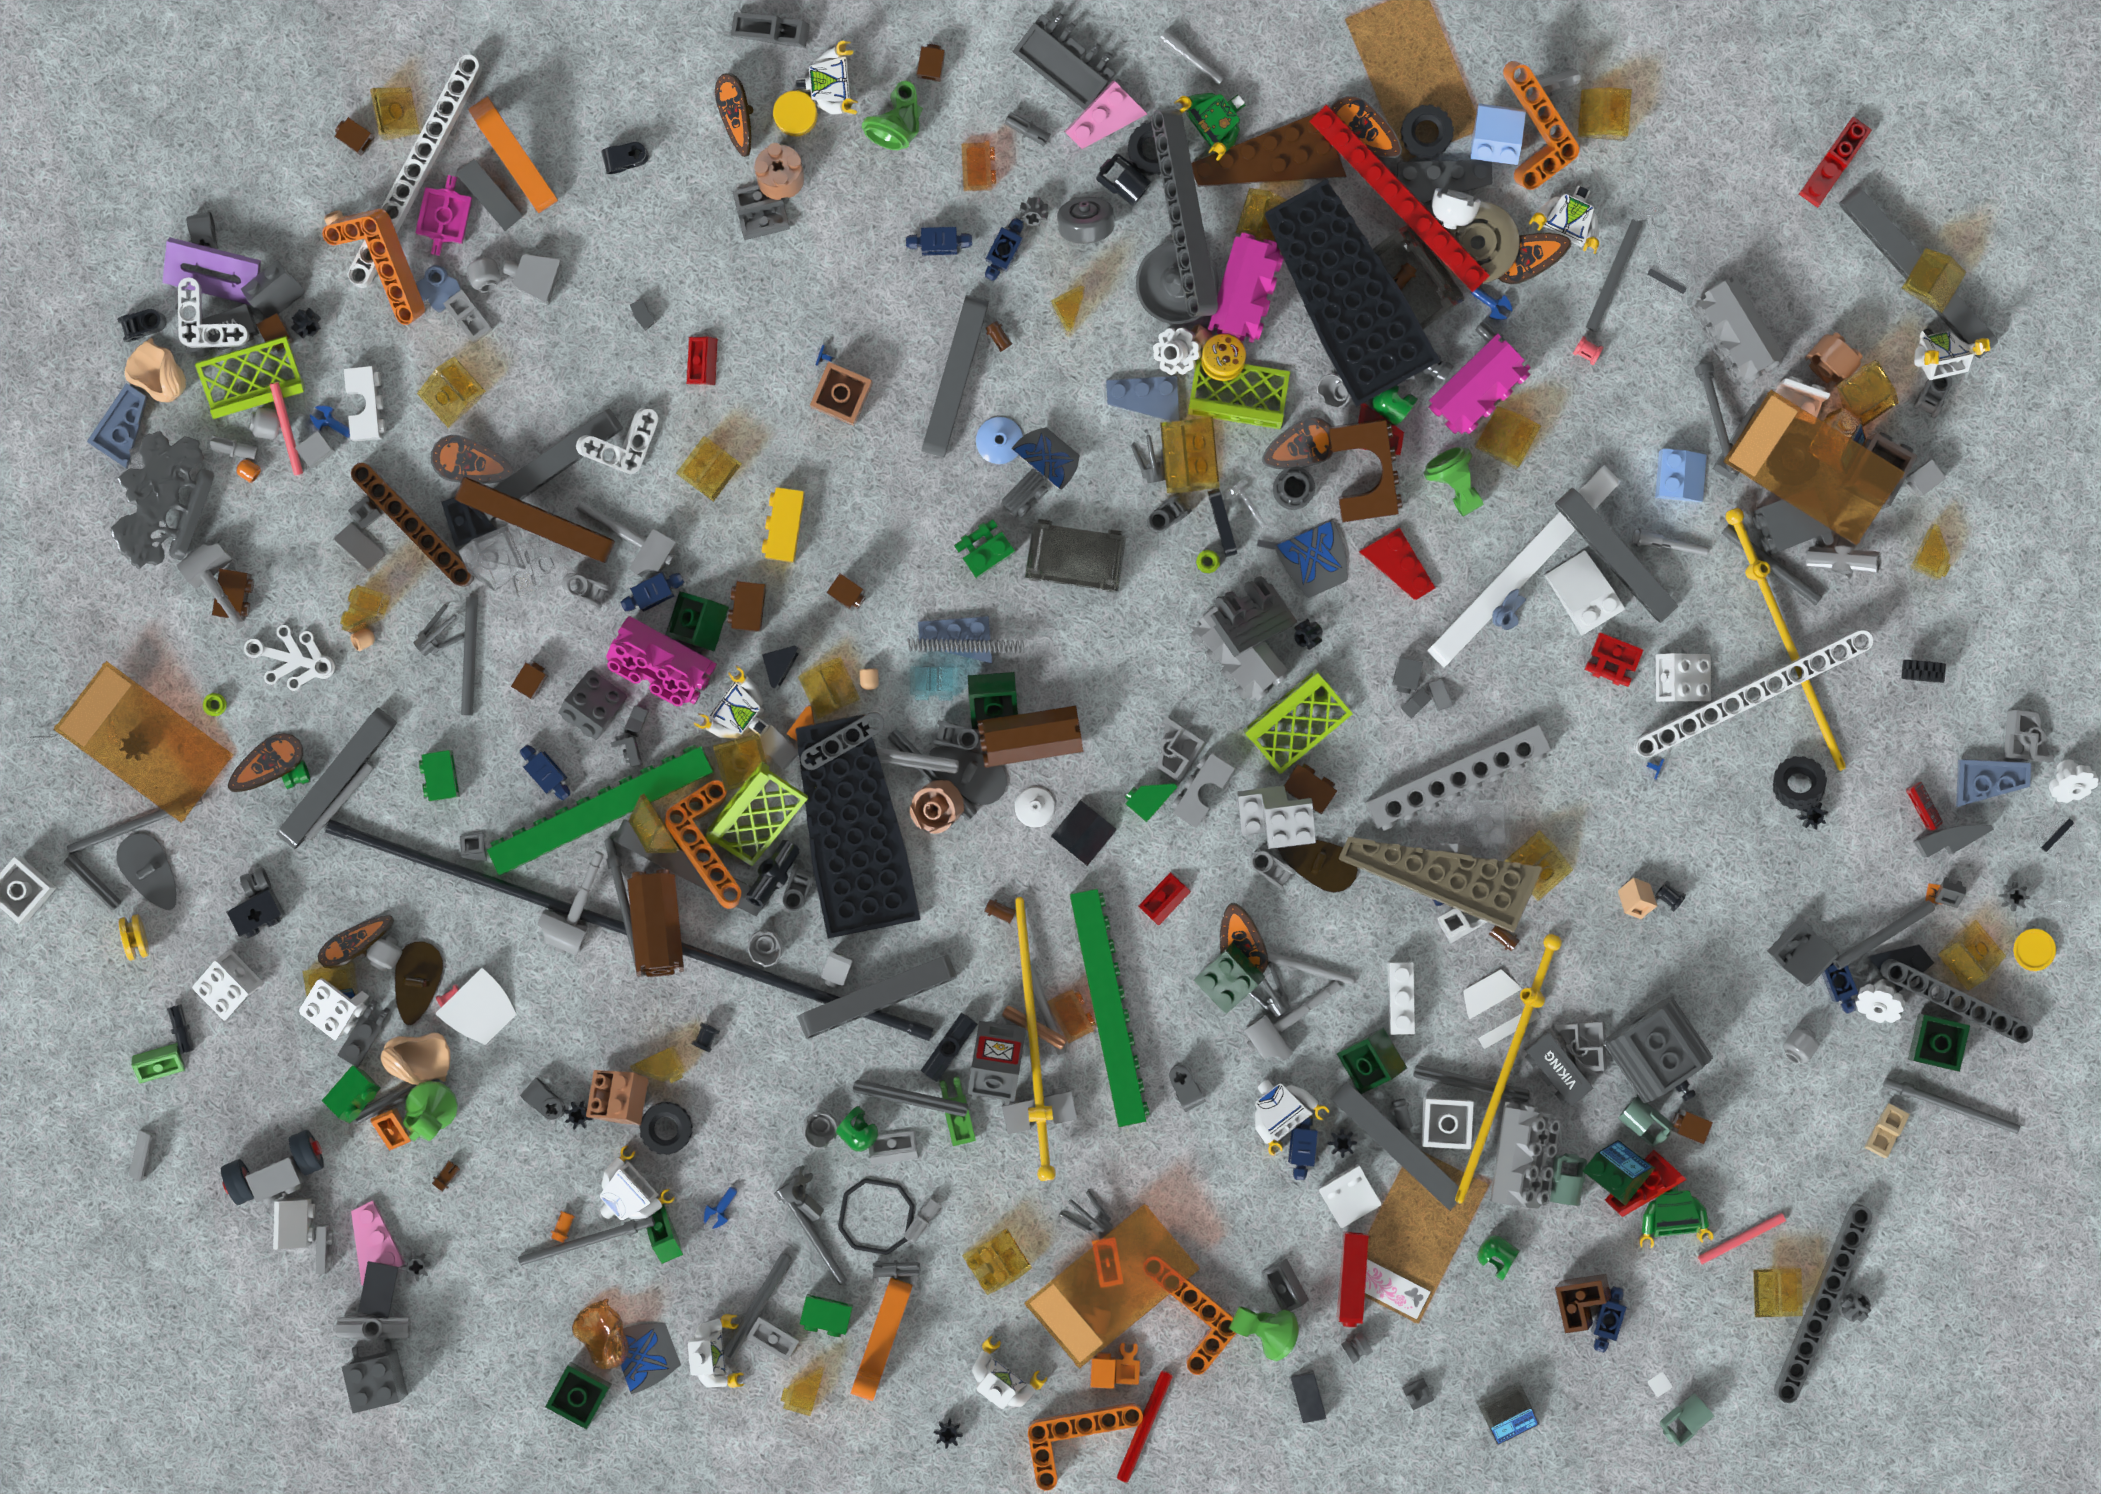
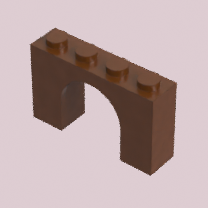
M1384 418L1330 426L1329 435L1332 452L1366 449L1377 455L1382 465L1381 478L1373 489L1365 493L1338 497L1342 523L1398 515V508H1402L1401 494H1396L1395 485L1399 484L1398 471H1393L1392 462L1396 461L1394 447L1389 445V438H1393L1391 423L1387 424Z

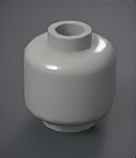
M483 255L475 257L472 260L473 262L467 267L471 286L483 293L496 289L501 280L496 261Z
M259 407L256 412L252 411L249 430H252L255 437L274 440L278 433H283L276 409Z
M388 935L384 939H378L367 952V958L370 960L369 964L384 972L387 969H394L402 954V949L397 946L399 941Z
M1807 1028L1804 1030L1794 1029L1783 1044L1786 1058L1795 1064L1808 1063L1819 1048L1818 1041L1815 1039L1816 1034Z

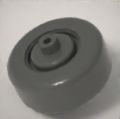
M1097 197L1072 199L1063 204L1057 213L1059 233L1065 240L1072 243L1089 244L1101 241L1108 237L1115 227L1113 207L1106 200Z

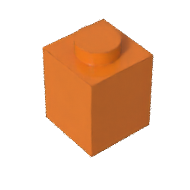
M1097 1352V1356H1092L1090 1387L1114 1389L1116 1358L1111 1357V1353Z

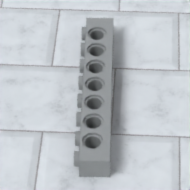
M1538 724L1365 802V805L1376 829L1382 827L1383 831L1396 826L1395 821L1402 817L1407 821L1418 816L1416 811L1424 807L1426 811L1440 806L1438 801L1447 798L1449 802L1460 797V791L1466 788L1471 792L1482 787L1481 782L1490 778L1491 782L1504 777L1503 772L1508 769L1515 772L1526 767L1524 762L1533 759L1534 763L1547 757L1546 752L1551 749ZM1520 743H1526L1529 746V753L1526 756H1521L1517 751ZM1500 752L1505 753L1508 758L1504 766L1496 763V755ZM1478 762H1482L1486 766V772L1482 776L1474 772V766ZM1456 772H1461L1465 777L1464 783L1460 786L1454 784L1452 780ZM1434 782H1440L1443 786V792L1440 795H1434L1431 792V785ZM1414 791L1419 792L1422 797L1418 805H1413L1409 801V796ZM1392 801H1396L1400 805V811L1396 815L1390 814L1387 809L1388 804Z

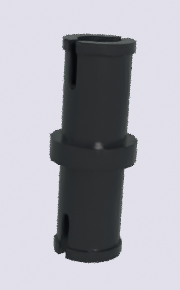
M182 1004L167 1008L173 1028L171 1033L175 1035L179 1054L193 1051L194 1047L188 1031L190 1025L186 1024Z

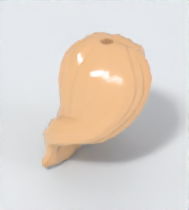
M152 338L139 345L127 360L125 367L126 380L130 384L146 390L156 401L172 402L184 392L186 378L183 370L176 364L171 351L155 345Z
M429 1033L421 1037L397 1036L389 1040L384 1046V1050L381 1053V1062L388 1073L411 1084L418 1085L419 1083L435 1079L445 1082L450 1066V1049L443 1035L439 1033Z

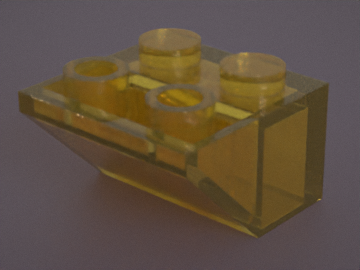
M1611 87L1582 89L1577 137L1625 141L1629 131L1632 89Z
M1877 359L1869 364H1865L1859 371L1837 385L1843 411L1857 427L1860 423L1864 427L1899 403L1896 390Z
M1496 406L1474 448L1517 470L1541 425L1521 414Z
M703 436L676 474L714 502L741 467L742 463Z
M356 585V588H352L349 593L348 602H350L348 612L344 611L341 617L340 624L343 625L341 630L355 633L384 619L391 596Z
M1007 1228L994 1234L962 1255L987 1295L1011 1284L1032 1269Z
M1770 1266L1753 1269L1754 1317L1803 1316L1802 1272L1800 1267Z

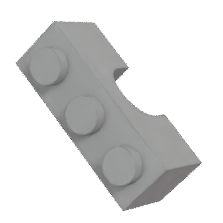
M1212 753L1208 757L1205 755L1202 757L1197 765L1200 770L1196 777L1191 775L1184 785L1187 791L1183 797L1178 795L1171 805L1174 808L1172 814L1194 828L1198 827L1209 810L1208 807L1199 801L1198 791L1200 787L1206 783H1212L1222 789L1235 768Z
M1066 1087L1052 1090L1053 1094L1044 1096L1045 1106L1052 1105L1054 1124L1077 1120L1071 1090L1067 1091ZM1030 1094L1028 1100L1020 1101V1098L1016 1097L1015 1102L1010 1101L1009 1106L1002 1105L1008 1134L1031 1130L1028 1108L1035 1107L1034 1094Z

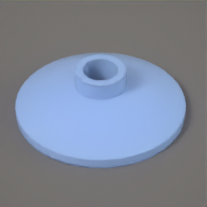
M994 417L984 422L979 428L976 436L977 449L987 461L994 464H1005L1018 456L1011 448L1023 435L1021 429L1014 421L1005 417ZM999 435L1004 437L1002 444L995 442V438Z

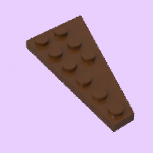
M1317 113L1232 146L1220 160H1216L1219 154L1215 153L1191 163L1197 187L1346 178L1347 175L1336 149L1309 122Z

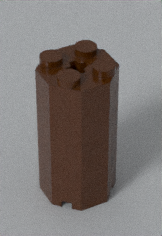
M1076 705L978 721L980 735L984 734L983 737H980L982 751H987V753L983 754L985 768L1084 752Z
M659 869L654 874H646L644 871L633 872L632 878L627 879L636 975L641 977V972H646V977L674 975V969L678 968L679 972H684L675 875L670 874L669 869Z

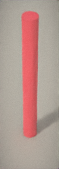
M274 382L270 384L293 473L294 475L303 474L298 451L295 449L296 444L279 382Z
M1780 1213L1697 1257L1700 1263L1704 1264L1780 1225L1786 1219Z

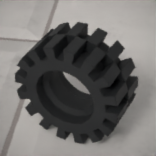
M1904 659L1901 679L1944 683L1946 664Z

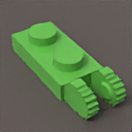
M959 1076L954 1077L953 1081L958 1095L956 1097L949 1098L947 1083L945 1080L939 1081L944 1099L967 1103L965 1094L963 1095ZM969 1108L966 1116L945 1113L953 1146L976 1141Z

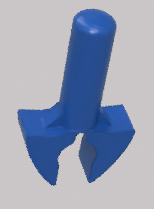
M1477 288L1474 292L1471 291L1474 297L1490 307L1491 314L1489 318L1507 319L1506 316L1499 313L1498 307L1504 306L1510 312L1513 311L1511 303L1505 295H1503L1502 299L1495 300L1480 288Z
M315 407L324 413L326 420H318L310 414V418L318 430L321 431L324 426H329L343 436L350 437V429L332 417L331 413L334 410L332 407Z
M729 1187L716 1207L706 1206L704 1223L708 1221L710 1215L718 1213V1221L712 1229L724 1225L729 1220L725 1217L724 1211L737 1194L735 1188Z

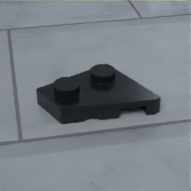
M454 498L441 501L455 547L499 534L498 529L479 510L465 505Z
M1920 944L1868 956L1880 973L1881 965L1888 959L1897 960L1922 973L1935 963ZM1896 965V966H1893V967L1890 969V976H1891V977H1894V976L1897 975V973H1898V966H1897V965ZM1914 976V977L1911 979V982H1912L1914 979H1916L1918 976ZM1893 983L1896 993H1899L1903 987Z

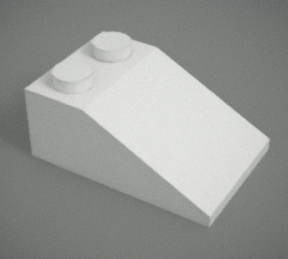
M1585 550L1545 574L1546 579L1581 635L1586 634L1625 610L1613 588Z

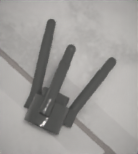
M1167 426L1163 428L1162 466L1160 462L1156 463L1151 435L1146 436L1151 464L1146 465L1147 469L1135 444L1131 445L1141 469L1142 477L1147 478L1148 484L1166 480L1165 474H1168Z
M447 605L441 607L413 642L424 656L429 653L435 655L438 651L464 638V635H459L436 646L439 643L436 636L457 618V615L454 614L433 633L429 632L447 609Z
M1268 962L1279 993H1275L1268 981L1263 978L1262 982L1270 994V997L1267 999L1268 1004L1254 991L1249 993V995L1265 1009L1267 1014L1272 1012L1274 1017H1278L1289 1010L1291 1006L1287 1002L1289 998L1284 992L1273 963Z
M1087 1191L1086 1194L1101 1217L1097 1215L1093 1218L1076 1202L1070 1199L1069 1204L1090 1222L1089 1227L1062 1212L1059 1213L1060 1217L1084 1230L1093 1238L1096 1236L1099 1239L1105 1238L1114 1227L1109 1222L1111 1218L1104 1212L1090 1191Z

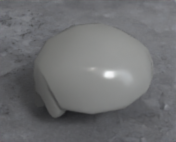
M1337 373L1324 375L1318 381L1316 392L1322 397L1324 405L1334 409H1341L1351 403L1352 400Z
M762 929L751 936L748 941L747 951L753 962L763 965V967H769L778 962L782 956L784 946L782 939L775 932Z
M815 1111L804 1120L802 1127L806 1143L812 1148L825 1149L829 1143L836 1139L838 1124L836 1119L828 1112Z

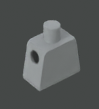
M523 254L520 263L507 260L503 273L514 277L512 284L514 288L549 305L563 263L559 259Z

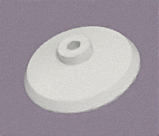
M1028 787L1021 791L1016 798V815L1027 826H1044L1051 821L1055 814V799L1043 787Z

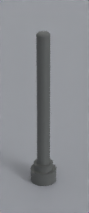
M1712 362L1703 363L1695 366L1694 370L1696 377L1703 381L1726 468L1729 474L1737 472L1736 465L1729 462L1733 453L1712 378H1714L1713 373H1715Z
M789 1183L774 1192L775 1196L779 1201L782 1200L783 1204L786 1203L838 1284H844L847 1282L846 1277L805 1214L795 1206V1202L788 1203L784 1200L782 1191Z

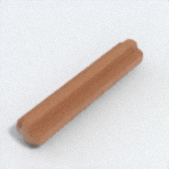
M1007 1006L1002 1016L1016 1025L1026 1028L1028 1031L1026 1015L1011 1006ZM1036 1021L1038 1037L1059 1049H1063L1067 1038Z

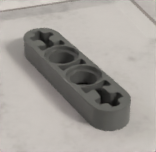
M877 712L868 713L808 747L801 755L802 765L808 770L817 769L882 731L884 718ZM870 717L874 720L879 719L878 729L870 727L866 729L868 735L864 736L863 729L858 723L862 722L864 727L870 722ZM855 728L859 731L860 737L857 741L853 742L847 739L846 732L849 729ZM834 740L839 744V750L836 753H829L826 750L825 744L828 741ZM821 746L822 752L827 758L823 759L821 755L816 758V764L813 765L812 762L807 763L805 761L808 757L807 753L810 752L812 755H815L819 752V749L816 747Z

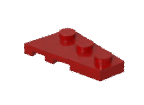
M1400 527L1359 551L1362 556L1368 559L1414 601L1436 589Z
M1653 1150L1644 1160L1655 1169L1626 1206L1611 1194H1609L1605 1201L1621 1217H1624L1687 1179L1659 1153Z

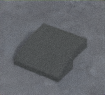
M759 185L732 191L744 240L790 229L783 198L781 200H774L767 197L761 192Z

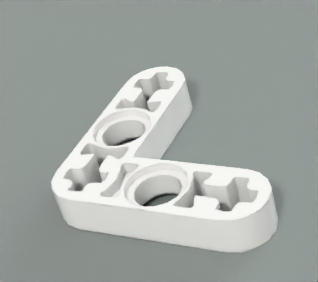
M184 278L180 281L178 285L179 340L182 344L191 348L239 347L248 342L250 337L249 331L241 324H202L201 285L193 278ZM189 283L196 287L195 290L191 291V299H196V303L191 301L184 302V299L189 300L188 292L184 291V288L188 287ZM189 306H194L196 309V315L192 319H186L184 316V310ZM184 323H197V326L191 325L192 333L196 334V338H192V342L189 343V340L185 338V335L189 334V326H184ZM213 329H217L220 332V339L217 342H210L208 339V333ZM224 329H227L228 334H235L237 329H239L241 333H244V336L240 337L239 341L234 337H227L228 342H225L226 334Z
M639 409L634 415L622 448L596 437L584 435L578 439L576 449L584 457L621 472L634 474L641 468L658 423V415L652 409ZM643 415L650 418L649 423L642 420ZM640 427L642 429H646L647 431L645 433L643 431L637 430V428ZM640 434L643 438V443L640 447L636 448L632 441L635 435ZM590 442V445L598 448L597 452L587 450L584 444ZM608 448L614 451V457L610 461H606L603 456ZM629 449L632 451H637L638 455L630 453ZM626 459H631L633 462L632 467L625 464Z

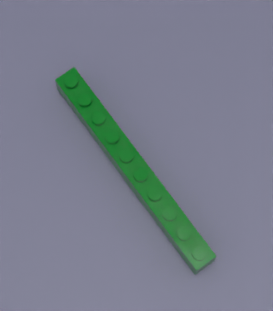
M694 744L682 750L684 754L677 758L671 755L661 760L663 765L659 767L648 766L640 770L641 775L634 779L630 775L618 781L620 785L613 789L607 786L597 791L599 796L592 799L589 796L576 801L577 806L570 810L566 806L555 811L556 816L549 820L543 817L533 822L534 827L528 830L522 827L512 832L513 837L508 840H504L502 837L491 842L492 847L487 849V852L498 875L514 870L714 773L703 747L697 748Z
M1098 889L1070 894L1118 1128L1146 1122L1145 1116L1150 1114L1147 1101L1142 1102L1140 1094L1145 1092L1142 1078L1137 1079L1136 1069H1140L1138 1056H1133L1131 1046H1135L1133 1033L1127 1032L1126 1023L1130 1022L1128 1009L1122 1008L1121 1000L1125 999L1123 985L1118 986L1116 977L1121 975L1118 962L1113 963L1111 953L1116 952L1113 939L1108 940L1106 930L1111 929L1108 916H1103L1101 908L1106 906L1103 892L1098 893Z

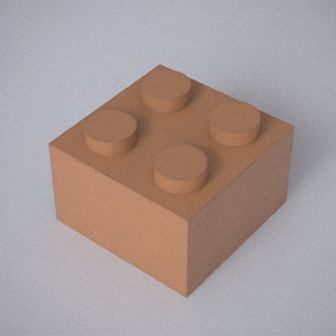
M828 362L810 407L855 427L873 381Z

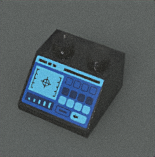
M1519 1382L1476 1402L1497 1446L1540 1425Z

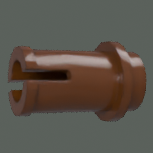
M1407 262L1400 266V271L1393 278L1400 290L1405 287L1412 277H1416L1415 273L1417 270Z
M995 321L985 328L987 330L986 334L991 336L999 351L1002 352L1013 343L1001 328L1003 326L1002 323L999 324L998 321Z
M989 899L984 912L988 913L987 916L989 917L993 915L1010 924L1016 910L998 903L997 899Z
M1496 925L1489 933L1490 936L1505 946V950L1512 951L1520 941L1516 938L1517 935L1513 936L1506 929Z
M448 1160L437 1177H433L434 1181L432 1184L443 1192L445 1188H449L448 1184L457 1172L460 1171V1168Z

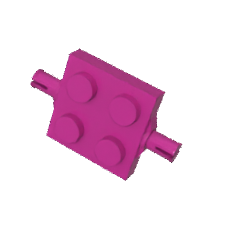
M447 175L445 189L436 190L425 187L415 233L434 240L430 253L432 255L440 256L443 242L463 244L473 198L460 195L454 191L457 180L455 176Z

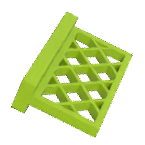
M287 336L195 363L213 419L274 401L270 384L274 383L275 379L280 381L279 384L283 398L302 393L306 388L303 378L300 376ZM283 343L286 350L283 359L270 353L274 345ZM258 351L265 355L260 366L247 360L250 352ZM287 356H288V359H289V362H290V363H288V362L285 361V359H286ZM267 357L280 363L275 374L262 368ZM235 358L242 362L237 373L224 367L228 359ZM224 361L222 365L217 362ZM211 364L220 370L213 380L204 374L202 367ZM244 364L257 369L253 380L240 375ZM282 365L291 368L295 377L286 380L278 376ZM222 370L235 376L230 388L217 382ZM260 371L273 377L269 385L262 386L255 382ZM237 378L250 384L247 392L239 393L232 389ZM214 385L228 391L224 399L214 401L211 393Z
M1201 357L1196 360L1188 415L1281 429L1290 371L1244 364L1243 370L1245 372L1240 373L1238 377L1230 382L1223 381L1225 386L1215 392L1208 383L1213 378L1209 376L1205 379L1200 372ZM1250 372H1256L1262 380L1251 386L1244 376ZM1274 375L1284 377L1283 385L1276 390L1268 381ZM1198 377L1202 380L1199 384H1197ZM1242 379L1248 390L1238 396L1231 385ZM1265 383L1272 393L1261 399L1254 389ZM1205 384L1212 395L1206 399L1196 398V390ZM1227 388L1235 397L1229 403L1222 402L1218 396ZM1250 392L1258 401L1252 407L1246 406L1241 400ZM1275 396L1280 403L1279 411L1269 410L1264 402Z
M1315 669L1246 726L1243 731L1279 774H1282L1353 715V713ZM1323 685L1328 691L1327 701L1314 700L1315 691ZM1311 695V700H1305ZM1331 696L1336 700V702H1330ZM1300 703H1309V716H1297L1296 707ZM1313 704L1327 705L1326 718L1312 717ZM1330 705L1341 706L1345 713L1338 719L1329 718ZM1282 718L1292 719L1291 732L1277 731L1278 722ZM1295 719L1309 720L1307 733L1294 732ZM1312 720L1325 721L1324 731L1320 734L1311 733ZM1264 733L1274 734L1273 747L1262 746L1257 739ZM1277 734L1290 735L1289 748L1276 747ZM1307 736L1306 746L1302 749L1293 748V737ZM1267 750H1272V756L1267 752ZM1275 751L1289 752L1288 761L1281 767L1275 761Z
M764 762L758 765L707 828L706 840L713 845L716 842L751 866L756 863L808 799L806 794L769 770L770 766ZM772 780L778 784L779 791L766 792V783ZM793 794L799 798L796 804L785 805L784 795ZM780 796L782 806L769 807L767 798ZM764 798L765 808L752 809L751 802L753 799ZM783 811L784 819L782 821H771L770 812ZM754 814H767L768 823L755 824ZM750 815L752 825L738 826L737 819L740 816ZM769 828L770 836L758 839L756 829ZM753 830V840L741 841L740 831ZM736 832L738 841L727 842L722 837L726 833ZM755 845L756 853L750 857L743 852L742 846Z

